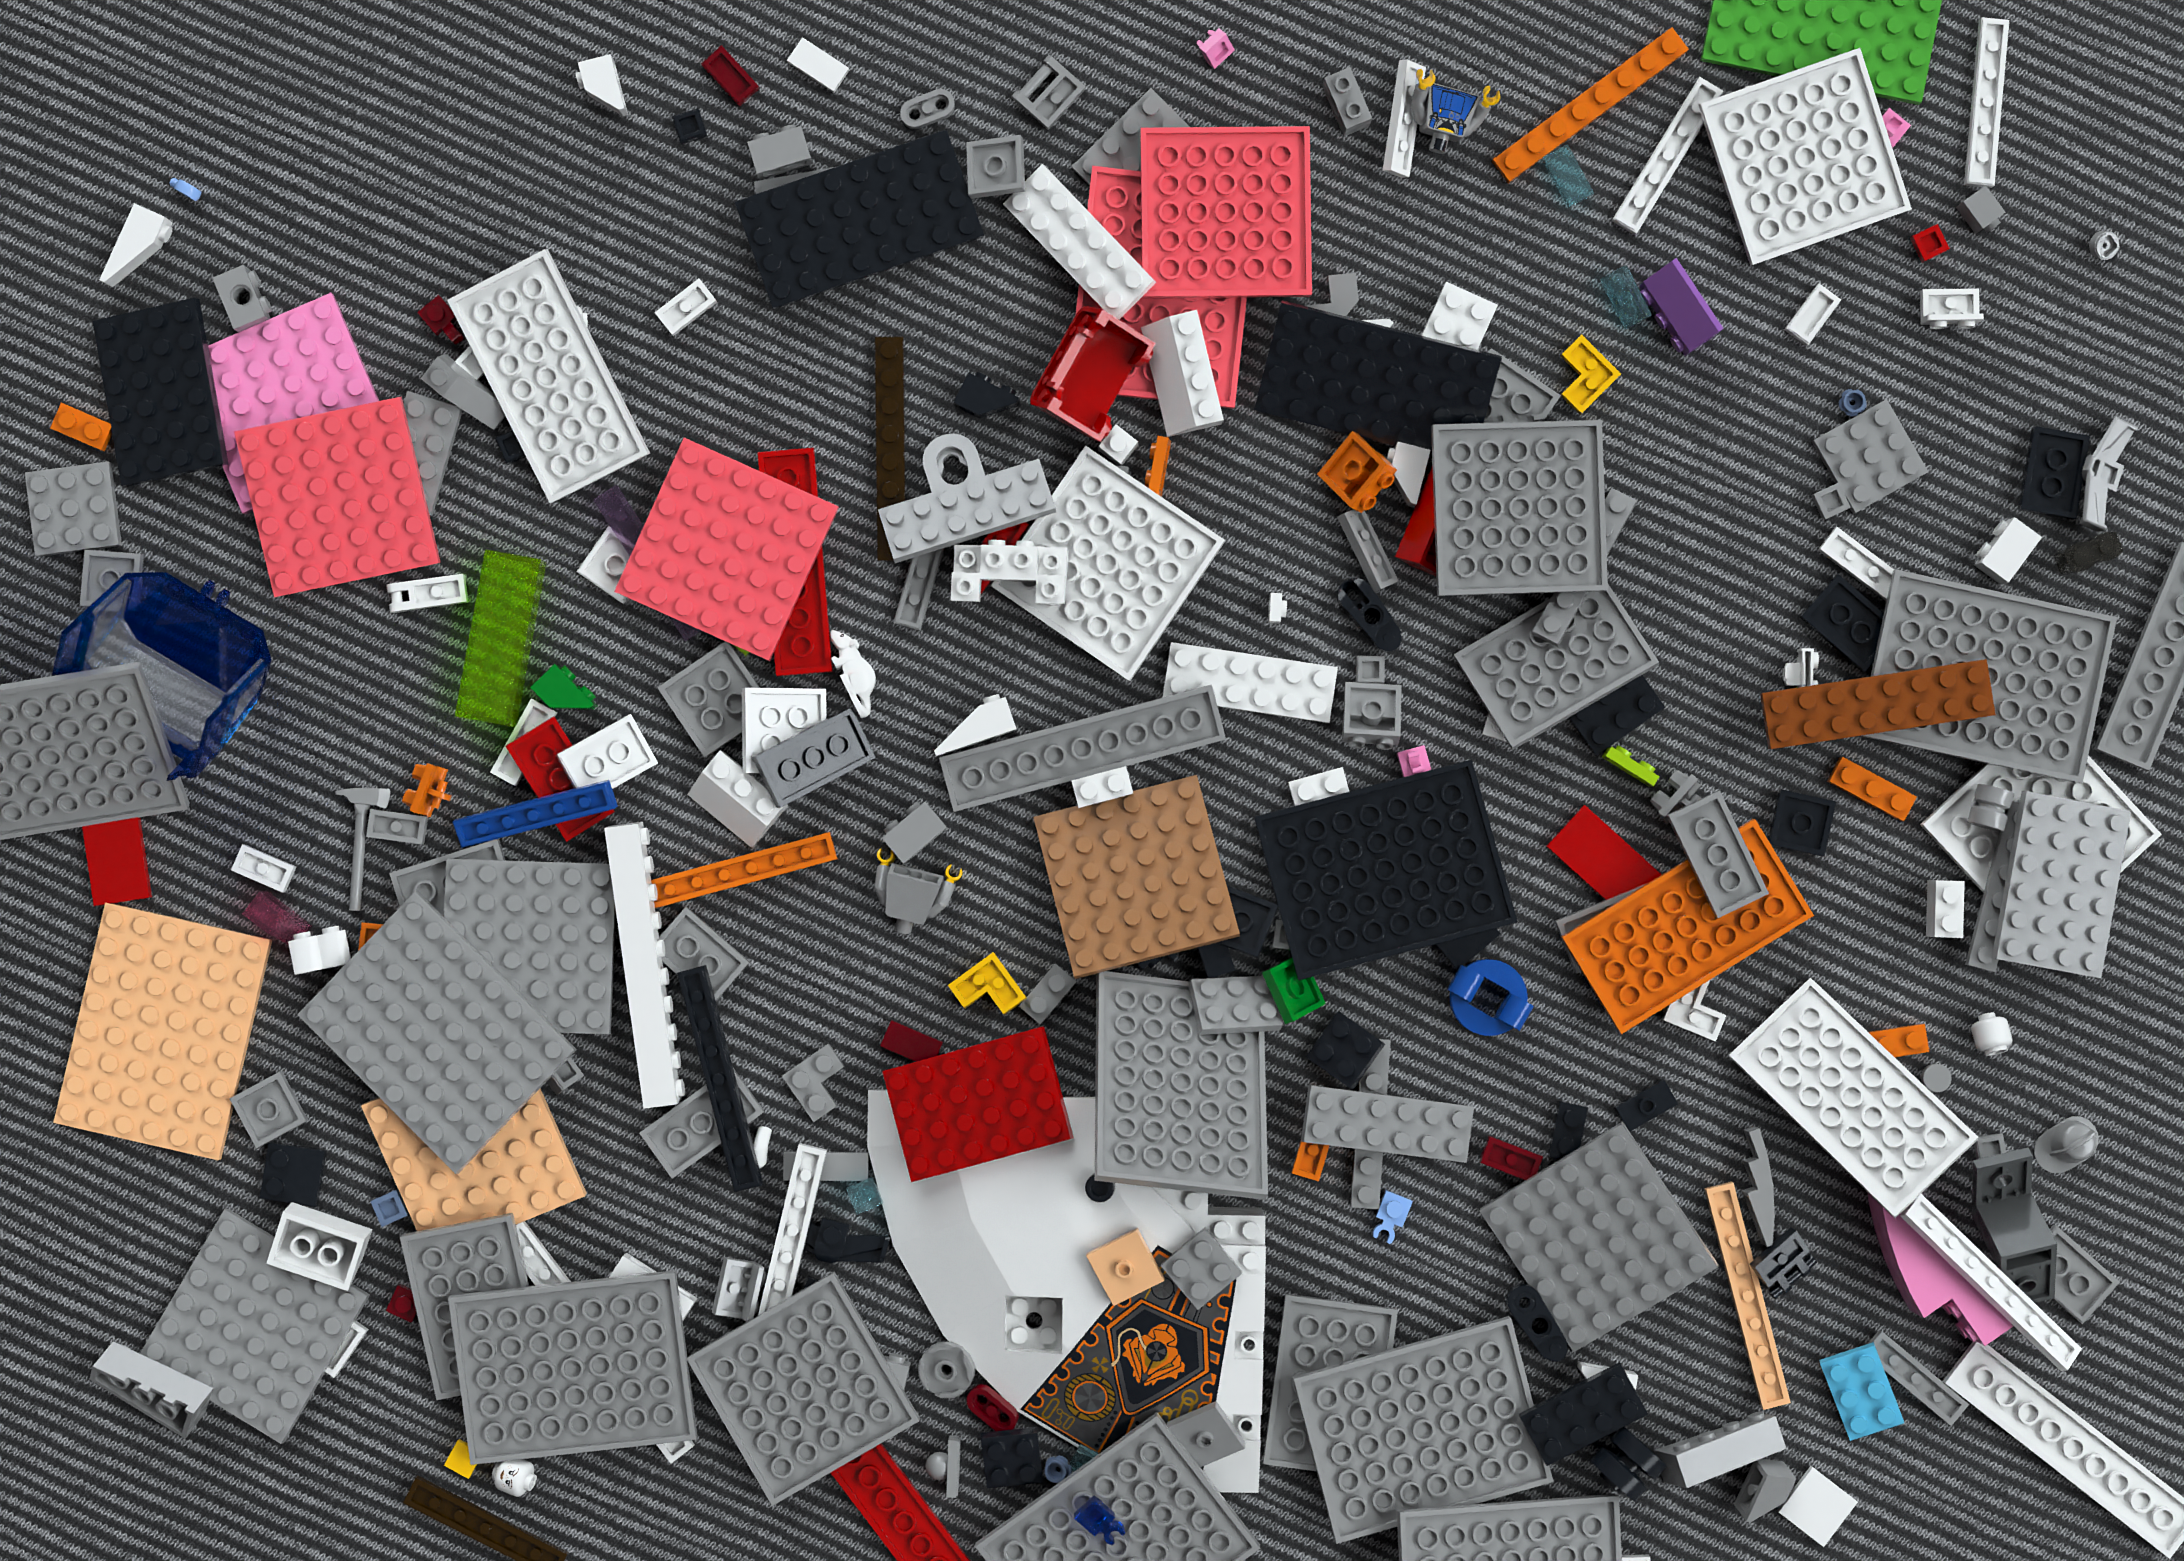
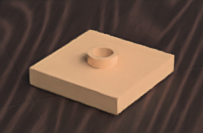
M1138 1228L1088 1252L1086 1255L1113 1306L1165 1280Z

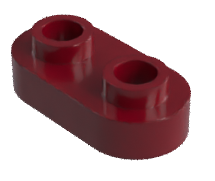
M983 1384L976 1385L967 1396L968 1408L993 1430H1012L1016 1426L1019 1419L1016 1408L991 1387ZM979 1395H984L987 1400H982ZM1001 1413H1006L1009 1418H1004Z

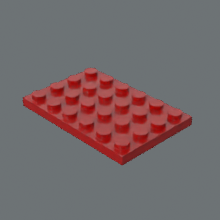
M1044 1026L882 1071L911 1182L1074 1138Z

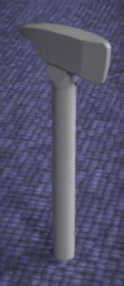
M351 788L335 791V795H344L351 803H354L356 813L349 910L361 911L367 814L370 805L379 806L384 809L387 808L391 794L390 789Z

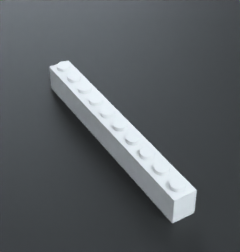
M643 822L612 825L604 828L643 1108L676 1105L682 1100L681 1096L685 1095L683 1079L678 1077L677 1068H681V1058L679 1051L675 1052L674 1040H677V1029L675 1023L671 1024L670 1013L673 1012V1001L671 995L667 996L666 985L669 984V972L667 968H663L662 957H665V944L663 940H659L658 929H661L662 926L660 912H655L654 901H657L658 893L656 884L651 883L650 873L654 872L652 856L647 854L646 845L650 844L649 830L644 828Z

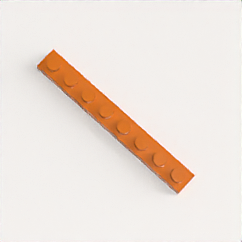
M1673 27L1496 156L1492 163L1509 184L1689 50Z
M831 832L653 879L651 883L656 884L658 899L654 901L655 908L837 860Z

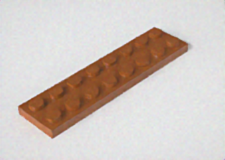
M1987 659L1760 694L1768 749L1996 715Z

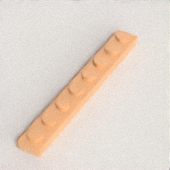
M1728 1182L1704 1188L1761 1409L1766 1410L1789 1404L1791 1402L1759 1279L1749 1265L1753 1261V1256L1734 1183Z

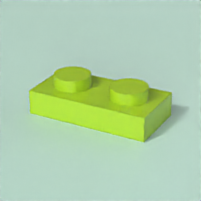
M1617 745L1616 748L1608 747L1605 750L1602 758L1648 787L1654 786L1660 776L1654 773L1655 768L1642 760L1640 763L1630 758L1631 753L1621 746Z

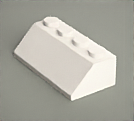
M1197 310L1169 316L1141 327L1142 335L1156 343L1149 364L1167 437L1221 425L1224 419Z

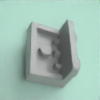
M724 1257L712 1313L720 1316L741 1318L746 1322L753 1319L759 1310L758 1295L760 1288L763 1287L765 1282L764 1267L755 1261Z

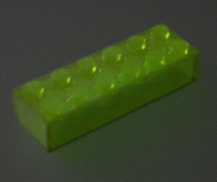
M485 550L455 717L509 727L517 725L546 562L543 560Z

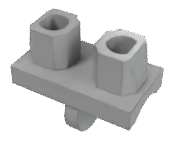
M1676 770L1668 780V784L1677 790L1670 798L1659 790L1651 798V804L1665 823H1669L1667 815L1701 799L1700 796L1694 794L1700 787V784L1698 783V778L1693 774L1688 777L1686 774Z

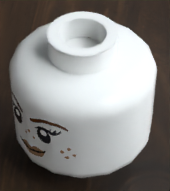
M524 1459L497 1462L492 1472L495 1487L516 1497L522 1496L526 1491H531L537 1480L533 1464Z

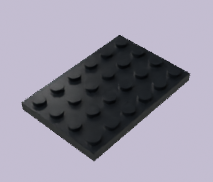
M194 297L92 321L121 486L128 487L228 465L200 299Z

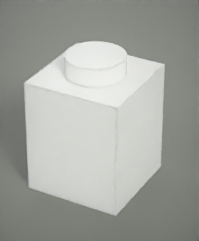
M1115 425L1098 446V451L1116 465L1122 466L1138 446V441L1118 425Z

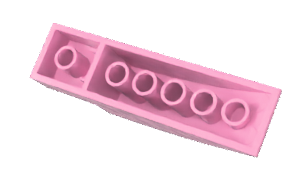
M1868 1193L1874 1228L1885 1262L1897 1289L1910 1311L1925 1318L1942 1306L1947 1314H1953L1957 1319L1958 1323L1955 1325L1965 1339L1968 1337L1973 1343L1976 1341L1984 1346L2013 1327L1989 1301L1900 1217V1214L1893 1218Z

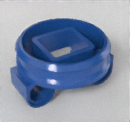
M1482 959L1466 966L1461 965L1447 989L1450 991L1451 1009L1458 1022L1469 1031L1479 1035H1500L1512 1028L1520 1031L1534 1007L1527 1002V989L1520 974L1510 965L1498 960ZM1484 978L1508 991L1494 1017L1469 1004Z

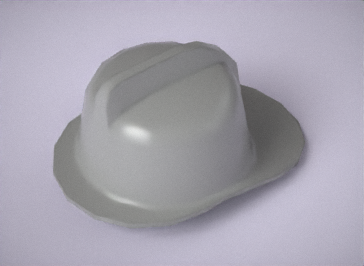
M2071 1116L2064 1119L2038 1137L2034 1146V1156L2037 1163L2044 1170L2051 1173H2063L2071 1170L2090 1158L2096 1151L2099 1143L2096 1127L2088 1119L2081 1116Z

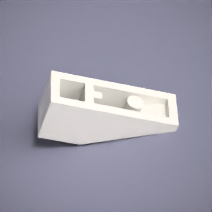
M134 203L99 280L114 287L161 249L163 243H166L172 234L171 225L173 222Z
M999 694L983 699L984 704L978 706L934 750L935 755L939 757L1016 731L1017 729L1006 697L1000 699Z

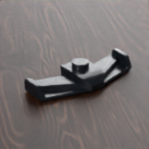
M782 1206L780 1210V1214L775 1228L776 1234L778 1233L784 1206ZM823 1217L820 1227L810 1221L804 1250L815 1255L818 1260L831 1264L835 1262L884 1263L891 1236L848 1235L850 1224Z

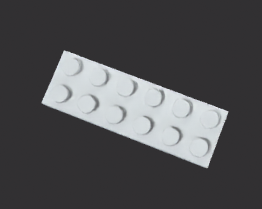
M1042 164L1025 181V192L1013 193L1003 203L1100 307L1120 320L1156 283L1045 165Z
M1171 642L1163 697L1212 684L1218 707L1330 723L1338 667Z

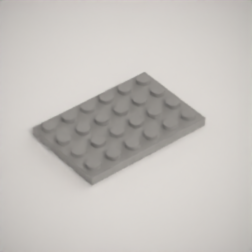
M1609 584L1607 591L1587 592L1558 647L1532 634L1550 601L1548 599L1454 654V659L1512 750L1659 665L1658 659Z
M2029 791L2021 792L1993 947V959L2095 978L2102 977L2131 811Z
M513 1213L406 1233L400 1236L436 1400L461 1396L448 1302L449 1296L529 1287Z
M1285 1294L1263 1464L1316 1471L1292 1377L1393 1349L1398 1309Z

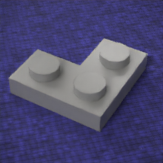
M829 1043L782 1075L813 1122L838 1106L822 1084L824 1080L845 1067Z

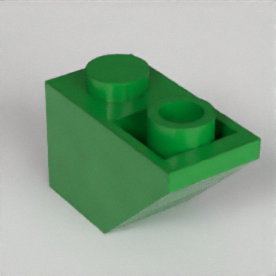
M554 664L530 687L552 709L594 710L598 706L593 701L596 696L585 685L580 688L573 681L576 675L566 665L561 668L559 665Z

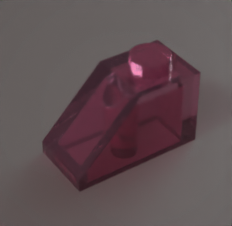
M268 891L259 892L242 913L264 932L289 945L288 941L294 940V934L308 932L312 925Z

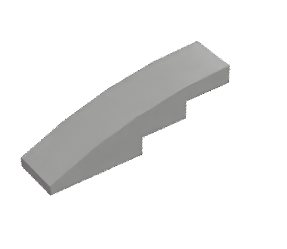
M1752 1126L1744 1129V1133L1753 1157L1743 1160L1752 1187L1742 1190L1761 1244L1768 1247L1773 1245L1775 1219L1773 1181L1769 1158L1760 1128Z

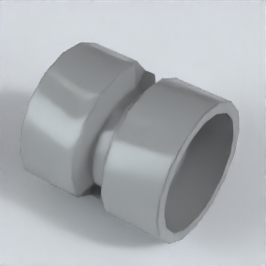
M1978 784L1974 799L1978 805L1971 807L1967 822L1981 828L2004 832L2008 819L2004 810L2009 809L2012 805L2014 793L1998 787Z

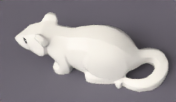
M831 630V641L839 650V658L833 656L831 659L837 670H843L844 674L840 675L860 717H867L871 711L870 694L876 684L875 671L861 657L860 652L857 650L859 643L856 639H851L844 633Z

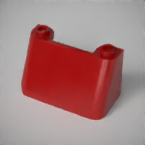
M1084 306L1074 317L1033 390L1030 404L1091 439L1101 442L1112 429L1111 417L1107 415L1111 405L1133 366L1139 367L1150 361L1156 343L1105 310Z

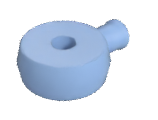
M172 178L170 180V186L174 187L181 194L193 201H197L200 198L202 192L181 179Z

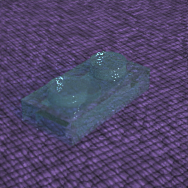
M1627 265L1600 279L1624 329H1628L1652 316Z

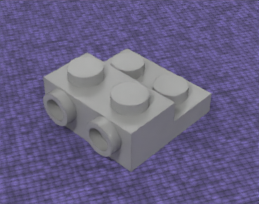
M1345 682L1342 742H1347L1348 746L1352 748H1362L1365 744H1376L1378 749L1389 750L1393 748V745L1398 746L1401 737L1402 685Z

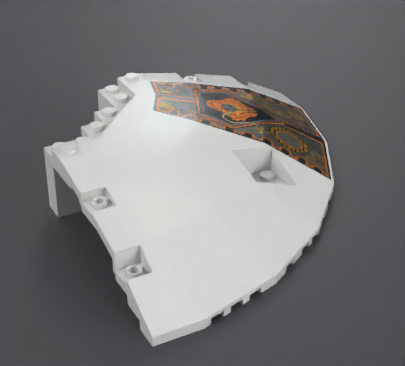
M868 1090L867 1148L893 1247L943 1336L949 1342L962 1346L971 1355L975 1369L991 1386L1013 1405L1019 1413L1092 1457L1097 1456L1156 1412L1167 1424L1168 1421L1217 1401L1245 1441V1449L1200 1468L1219 1492L1259 1493L1266 1263L1265 1214L1262 1208L1208 1207V1193L1115 1183V1192L1107 1201L1095 1202L1091 1200L1086 1194L1085 1185L1089 1177L1095 1173V1097H1063L1073 1139L911 1182L887 1090ZM1206 1227L1242 1270V1274L1197 1310L1160 1265ZM1138 1228L1165 1280L1113 1306L1086 1255L1088 1252ZM1032 1312L1039 1313L1043 1319L1042 1324L1037 1328H1032L1026 1323L1027 1315ZM1246 1340L1254 1341L1252 1349L1244 1348L1243 1344ZM1247 1420L1252 1423L1249 1430L1241 1428L1243 1421Z

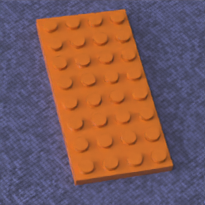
M1755 819L1743 824L1738 830L1769 892L1768 895L1720 918H1715L1690 863L1686 859L1561 936V939L1619 1034L1628 1031L1814 916Z

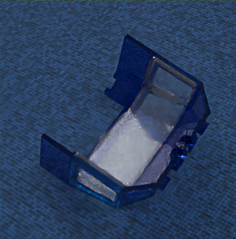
M167 572L125 573L61 632L52 676L140 662L171 751L183 759L168 775L166 781L175 780L178 776H186V778L197 777L219 754L244 718L261 698L272 661L264 632L253 623L225 608L230 598L228 590H222L218 594L216 602L210 599L215 589V583L211 580L206 581L201 591L198 592Z

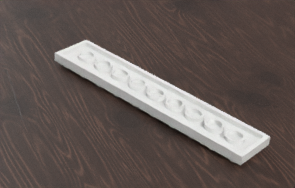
M1976 1341L1971 1343L1942 1382L2170 1559L2184 1541V1498L1988 1344L1984 1346Z

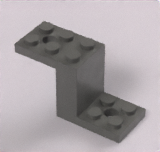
M2029 1147L1973 1160L1972 1218L1995 1265L2034 1303L2055 1298L2057 1242L2031 1194L2033 1155Z

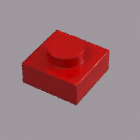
M1938 224L1910 237L1922 263L1950 249Z

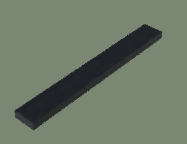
M704 965L678 972L677 975L734 1192L763 1185V1180L707 966Z

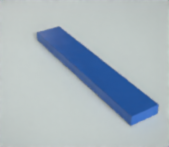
M605 780L458 818L452 823L460 846L463 848L612 810L618 807L610 781Z

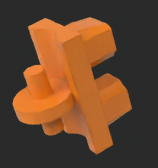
M429 763L427 765H415L412 778L420 781L417 791L408 789L405 791L402 802L410 807L409 811L431 817L434 808H439L442 799L450 801L452 795L444 793L448 782L444 781L448 769Z

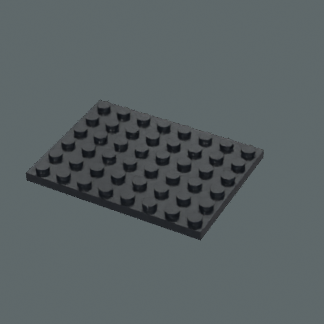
M1472 759L1254 817L1298 981L1518 923Z

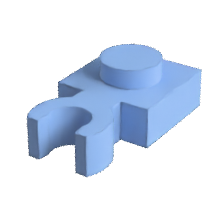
M1385 1190L1375 1215L1382 1219V1222L1374 1227L1372 1236L1377 1238L1381 1230H1387L1389 1235L1386 1242L1391 1244L1395 1238L1394 1225L1403 1227L1413 1201Z

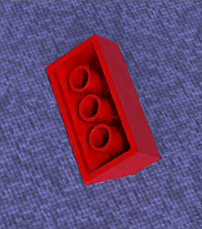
M1432 466L1395 557L1412 567L1436 576Z

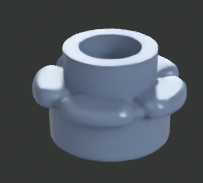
M1848 389L1842 393V398L1839 399V408L1841 411H1845L1847 416L1854 417L1865 410L1867 405L1866 398L1860 390ZM1851 400L1855 401L1854 405L1850 404Z
M1063 1456L1050 1457L1046 1461L1045 1475L1053 1483L1061 1482L1072 1473L1071 1465H1068V1460ZM1056 1467H1060L1061 1471L1058 1472Z

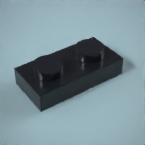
M1559 1101L1548 1151L1549 1157L1562 1159L1580 1148L1588 1107Z

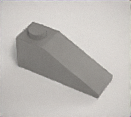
M447 354L438 356L420 378L442 397L493 430L497 428L505 417L495 394L460 367Z

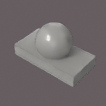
M953 1435L949 1436L948 1455L943 1452H935L928 1457L925 1465L928 1475L933 1479L943 1480L947 1478V1498H956L959 1493L961 1437Z

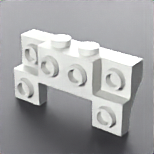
M988 540V545H954L951 601L980 602L982 580L1036 582V604L1065 605L1068 548L1033 546V541H1016V546L1005 545V540Z

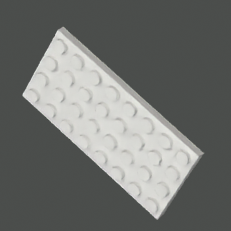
M548 249L530 256L447 300L549 503H554L650 454Z
M1811 978L1729 1054V1057L1893 1218H1896L1978 1140V1136Z

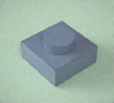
M398 1189L370 1201L381 1227L410 1215Z

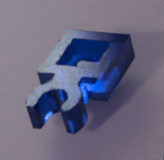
M1095 1495L1074 1513V1518L1093 1536H1096L1101 1531L1104 1535V1540L1110 1545L1115 1543L1114 1537L1110 1534L1111 1532L1118 1531L1122 1536L1125 1535L1124 1525L1120 1521L1114 1520V1511Z

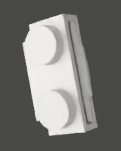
M1811 648L1797 649V663H1786L1783 668V681L1785 685L1797 686V688L1818 685V681L1813 680V669H1817L1819 664L1818 652H1814V649Z

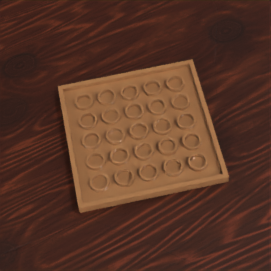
M1197 775L1135 790L1131 795L1082 808H1078L1077 805L1033 817L1075 979L1240 936Z

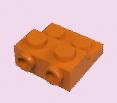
M1352 431L1317 475L1348 506L1362 513L1364 510H1369L1375 505L1377 501L1375 496L1382 488L1385 489L1391 486L1397 469L1381 453L1375 451L1359 434Z

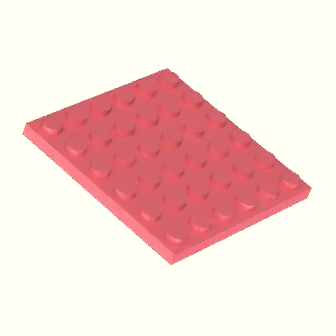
M1310 126L1163 127L1140 129L1142 268L1156 281L1142 298L1312 296Z
M402 397L234 431L274 597L440 563Z
M683 438L614 592L770 661L839 507L689 439Z

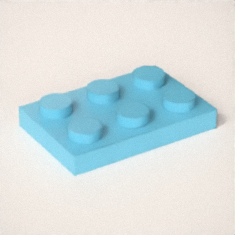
M1874 1342L1819 1360L1850 1441L1904 1424V1419Z

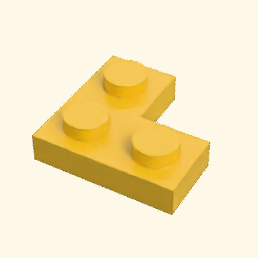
M1582 334L1560 355L1580 375L1561 394V397L1580 415L1621 375Z
M994 952L948 985L965 1009L986 993L991 996L1004 1015L1027 999Z

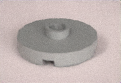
M939 1342L931 1345L924 1352L918 1365V1373L922 1385L928 1391L930 1390L932 1393H935V1396L954 1398L962 1395L971 1385L975 1376V1365L971 1355L962 1346L953 1342ZM944 1365H949L952 1372H947L944 1369Z

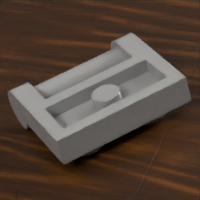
M1050 55L1043 60L1044 65L1020 91L1016 90L1011 96L1019 106L1024 108L1047 130L1055 124L1086 89V86ZM1051 72L1056 73L1058 76L1032 103L1028 99L1030 95Z

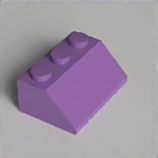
M1677 258L1647 278L1639 286L1641 299L1647 306H1652L1656 312L1655 319L1662 329L1666 328L1672 336L1670 341L1673 347L1679 353L1682 351L1684 356L1711 340L1724 329Z

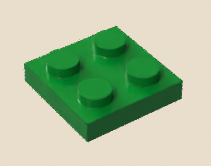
M1292 957L1262 972L1285 1025L1326 1004L1314 977L1298 981Z

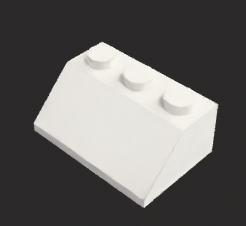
M721 750L702 771L687 794L751 848L757 844L788 806L786 804L781 808H776L767 787L752 774L743 773V767Z
M291 1202L282 1213L266 1264L348 1291L365 1254L372 1229Z

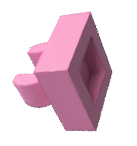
M1218 29L1216 32L1209 30L1207 33L1210 37L1204 43L1200 40L1197 41V45L1205 60L1214 69L1234 51L1229 38L1221 29Z
M1889 108L1882 115L1893 148L1911 125Z
M1424 745L1396 753L1403 777L1431 770Z

